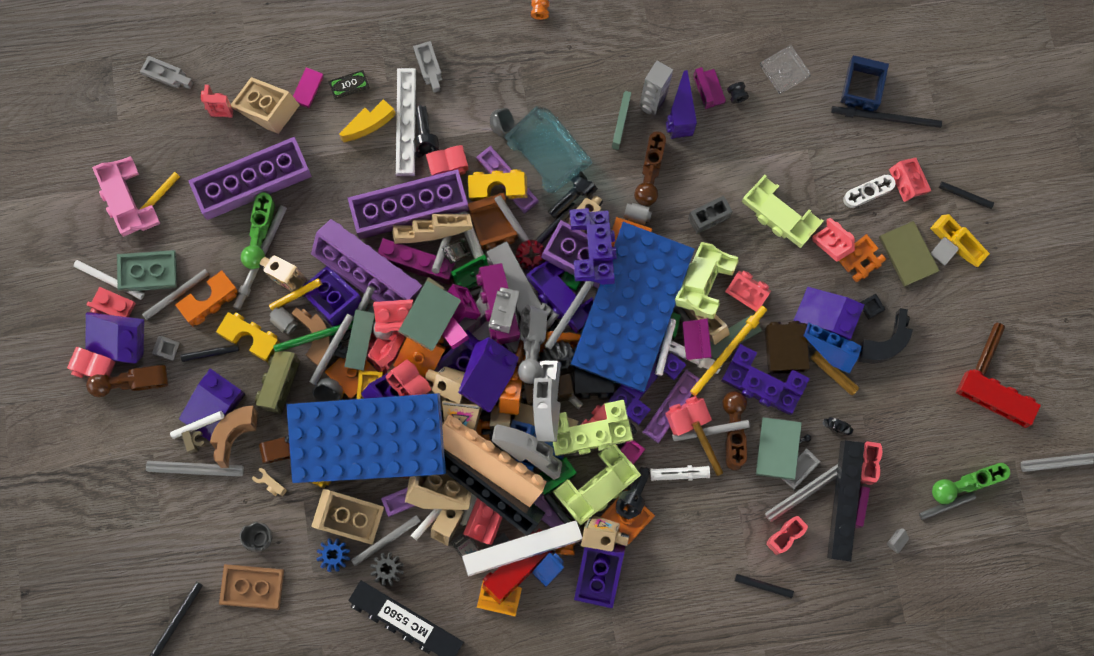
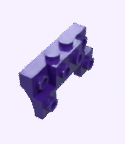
M589 208L570 210L571 230H587L589 259L574 260L575 281H592L602 285L615 284L613 259H617L616 247H612L611 242H615L614 230L610 231L609 212H589Z
M546 261L531 270L526 275V278L538 291L537 295L540 302L546 303L559 315L557 319L561 320L576 295L560 279V276L565 271ZM592 297L582 305L580 304L568 323L576 334L585 326L593 304Z
M739 344L721 382L742 391V394L747 398L752 399L754 397L760 400L759 403L763 406H772L791 415L810 378L792 370L784 383L752 367L751 365L757 352Z
M662 347L658 351L645 391L640 392L621 384L608 401L610 403L624 400L628 418L638 426L651 410L640 399L658 378L655 371ZM668 353L663 373L672 380H675L686 364L672 353Z

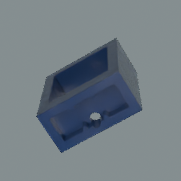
M853 55L849 61L840 102L845 103L846 106H857L867 111H876L881 104L889 64ZM853 70L879 76L874 100L848 94Z

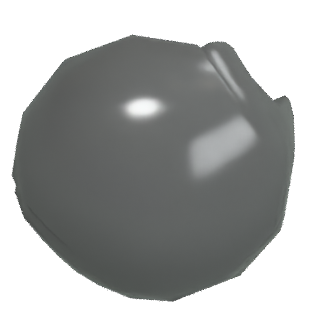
M508 108L496 109L490 116V127L500 137L511 135L515 130L514 119Z
M331 378L320 379L312 389L313 396L318 402L341 400L344 394L342 386Z
M254 522L251 525H245L240 532V542L251 552H261L267 549L273 539L271 530L263 523Z

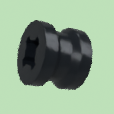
M744 82L732 84L727 88L728 93L731 94V103H740L749 98L748 93L745 92L746 86Z

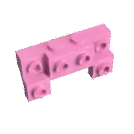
M131 156L92 167L102 189L99 191L100 196L104 202L107 201L109 206L106 210L110 218H114L118 230L123 237L140 229L145 231L160 224L152 205L140 210L137 209L127 186L126 180L139 175Z

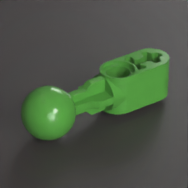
M265 192L259 193L255 198L249 234L251 237L250 246L244 248L241 253V262L248 269L260 268V261L265 257L261 245L262 241L266 239L275 209V202ZM265 218L263 224H257L258 219Z
M998 463L964 475L956 482L942 479L933 485L932 495L937 502L950 504L957 498L958 493L964 491L970 493L1008 479L1010 469L1006 464ZM998 471H999L1000 474H1001V475H997V476H994V477H992V475H991L992 473L998 472ZM978 475L983 477V484L977 480Z

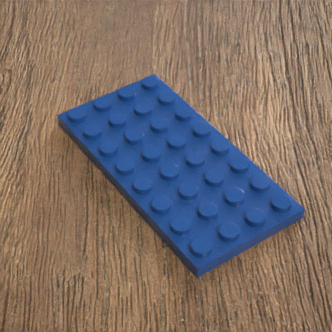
M623 222L614 244L617 259H613L615 284L599 285L570 365L644 392L676 303L675 298L682 287L695 249Z
M440 393L286 404L292 483L446 474Z

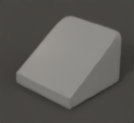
M944 237L933 249L931 255L945 266L959 248Z
M158 336L152 355L173 361L180 343L164 336Z
M905 529L896 530L886 543L896 553H899L909 540Z

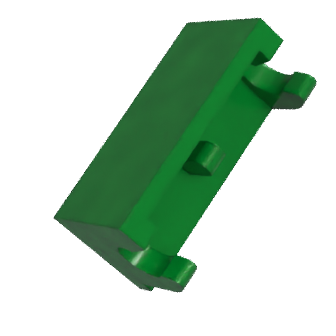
M485 254L451 271V278L454 284L468 289L477 286L476 275L479 274V268L489 266Z
M566 457L560 460L562 467L559 478L553 480L544 472L538 474L546 481L542 492L543 496L555 490L567 479L570 480L576 476L577 472Z

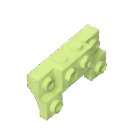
M764 174L758 183L745 195L742 202L756 213L755 216L758 217L757 219L761 224H767L772 228L775 235L782 236L784 239L787 237L798 247L802 248L824 220H820L813 215L810 209L803 217L773 195L779 185H775Z
M701 242L692 263L689 264L682 287L675 298L676 306L694 310L697 316L714 319L720 303L719 300L708 297V294L718 273L733 276L739 262L738 257L722 252L713 244Z
M620 400L604 404L607 415L606 420L573 427L569 425L567 412L560 413L557 442H553L555 455L560 456L579 452V455L591 452L590 449L598 448L601 451L610 449V445L633 441L625 401Z
M616 444L610 445V449L602 450L598 454L606 467L579 490L567 479L553 491L558 500L580 525L597 511L604 510L609 501L618 498L626 487L641 476Z

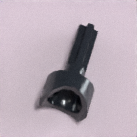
M422 105L416 108L419 135L413 140L415 156L418 158L439 150L438 137L430 134L426 106L422 107Z
M582 171L571 179L574 188L569 190L563 198L548 210L554 219L574 200L579 198L580 195L589 198L597 191L598 188L592 181H587V177Z
M640 467L638 472L641 476L634 481L630 491H623L617 500L616 512L625 519H632L641 514L645 501L641 497V493L651 473L647 467Z

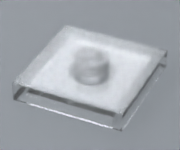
M792 45L760 62L761 68L779 94L811 76V73Z

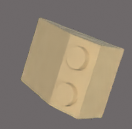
M252 77L231 103V107L234 110L277 134L281 132L300 106L290 92Z
M447 474L410 476L405 502L423 509L468 510L471 492Z
M323 489L311 527L373 545L384 507Z

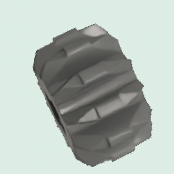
M562 340L559 343L556 342L551 350L543 349L542 361L561 362L560 371L562 372L563 369H568V366L571 364L574 351L568 342L564 343Z
M389 552L387 559L385 554L381 553L382 560L380 561L375 557L374 561L378 564L370 565L371 568L376 569V571L370 573L371 576L378 575L374 581L378 583L382 579V586H386L387 580L390 586H393V578L398 582L400 581V578L396 576L397 573L404 574V571L398 570L404 564H396L400 558L396 556L392 560L393 554ZM386 564L392 567V571L389 570L391 573L388 575L382 572V568Z

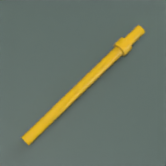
M761 306L753 316L747 319L746 325L690 390L692 395L696 396L747 334L758 326L759 320L767 312L764 306Z

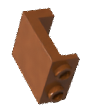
M504 193L468 203L469 213L482 250L486 249V251H489L505 242L510 245L518 239L517 231L513 229L494 200L497 196L501 195L506 203Z

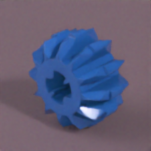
M329 538L327 540L328 546L322 542L321 546L324 550H317V553L322 554V556L317 558V561H324L320 567L325 568L328 565V572L332 571L333 566L335 571L339 572V564L345 568L346 564L343 560L350 561V557L345 556V554L350 553V549H344L347 545L345 542L339 545L340 539L336 538L333 544L332 539ZM331 551H338V554H336L338 556L337 559H329L331 557L329 553Z

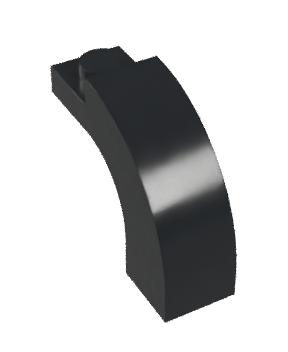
M900 308L896 312L893 334L889 340L877 342L865 339L860 346L862 347L858 362L869 364L882 363L892 359L906 347L913 332V329L906 328L910 320V316L907 315L908 309Z

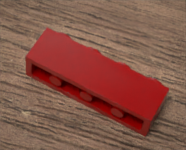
M975 369L965 372L956 391L957 394L1024 428L1033 424L1041 406L1036 403L1034 398L1023 396L1018 393V390L1012 387H1005L1001 385L1000 381L994 378L989 379L983 376L982 372Z
M539 528L536 532L532 531L531 534L540 532L542 530ZM555 549L498 567L494 573L489 572L483 578L482 588L500 605L534 571L549 553L552 554Z

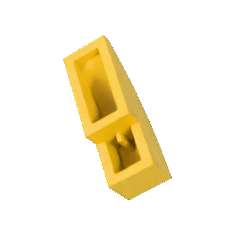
M384 99L371 112L364 108L339 133L343 142L356 140L378 130L395 116L394 108Z
M950 214L941 215L930 228L941 240L945 237L959 248L956 253L975 267H979L990 254L966 227H961Z

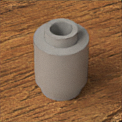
M627 203L624 218L628 219V221L645 225L646 222H650L652 211H649L647 206Z
M276 307L269 315L271 317L269 321L287 335L291 334L298 326L296 319L283 307L279 309Z

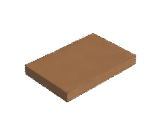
M224 564L219 605L280 610L284 569Z

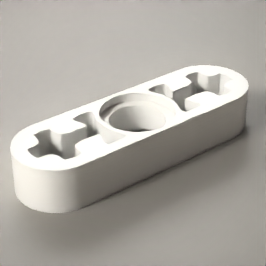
M883 175L855 187L845 194L843 198L844 204L849 208H855L892 191L895 187V180L890 175ZM884 181H885L886 183H887V182L890 183V185L888 186V188H887V186H883V187H881L880 189L878 188V186L882 185V183H883ZM871 187L874 190V195H866L864 189ZM860 193L861 196L855 200V203L853 200L849 201L850 195L855 197Z

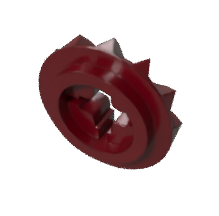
M535 240L522 242L516 251V259L519 265L524 269L533 270L535 267L543 264L545 260L541 256L544 246ZM530 247L533 253H539V255L533 257L532 261L528 257H523V255L529 253Z

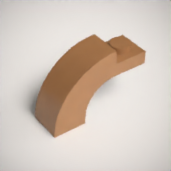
M296 307L292 312L294 318L308 328L311 333L327 329L325 323L317 314L310 319L312 316L304 309L300 311ZM331 336L312 341L311 348L305 354L316 366L319 365L328 349Z
M245 406L230 412L215 427L210 443L215 448L214 460L221 468H229L230 452L234 440L245 432L256 431L258 412L254 406Z

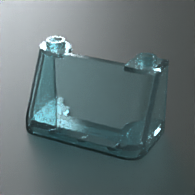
M536 106L504 136L508 141L507 145L513 151H521L543 177L542 187L548 193H555L570 182L580 171L583 172L593 163L555 115L544 107Z

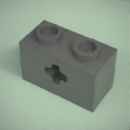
M723 195L691 211L688 219L696 234H699L729 219L733 211Z

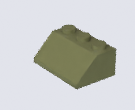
M280 351L270 356L268 373H264L262 378L263 387L261 391L257 392L255 397L258 408L279 415L282 414L300 364V360L295 353Z

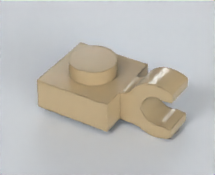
M260 468L259 471L263 473V477L257 479L253 476L252 479L258 484L266 483L268 485L267 490L274 496L279 494L283 497L288 490L271 478L264 469Z

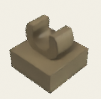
M201 431L181 433L186 450L190 454L199 452L197 447L206 445L204 441H196L198 436L203 435Z

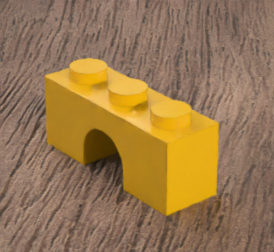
M511 170L510 173L492 171V174L474 172L473 175H468V193L471 201L490 197V192L496 185L506 187V196L509 199L528 198L527 175L522 170Z
M228 312L216 333L233 344H237L243 336H252L254 341L249 351L268 363L270 356L275 353L273 345L280 343L277 340L278 336L270 331L267 333L261 331L262 327L254 322L250 324L245 322V318L238 313L232 315Z

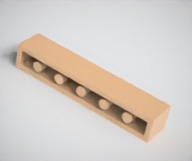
M451 415L447 416L442 423L444 449L522 503L531 507L543 492L546 481L540 475L530 471L523 463L517 462L507 452L501 451L494 446L491 441L478 435L475 430L462 424L459 419Z

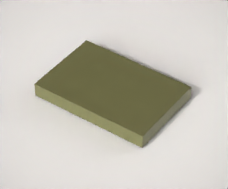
M914 221L879 236L904 287L939 272Z

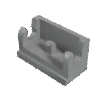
M500 288V291H497L488 326L489 329L509 333L520 291Z

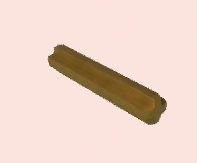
M818 351L811 356V360L850 395H854L858 391L859 387L840 369L831 366Z

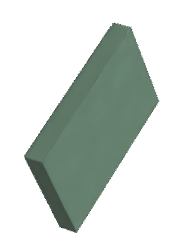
M176 251L117 254L118 292L177 288Z
M426 281L398 332L433 351L461 300L431 282Z
M762 418L756 475L795 480L802 422Z

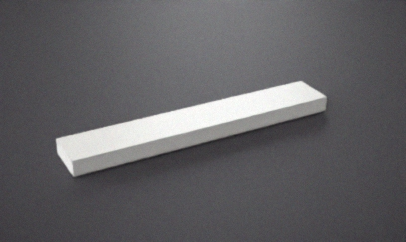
M416 68L397 69L396 176H415L413 140L416 137Z
M572 521L464 555L462 559L469 577L582 541V535L577 521Z

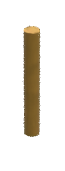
M694 422L692 426L716 476L723 474L724 472L700 422Z

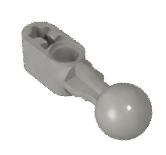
M526 305L521 313L520 339L524 342L526 358L518 367L519 378L527 384H533L534 378H539L541 375L542 367L537 361V353L540 352V345L545 340L547 312L530 305Z

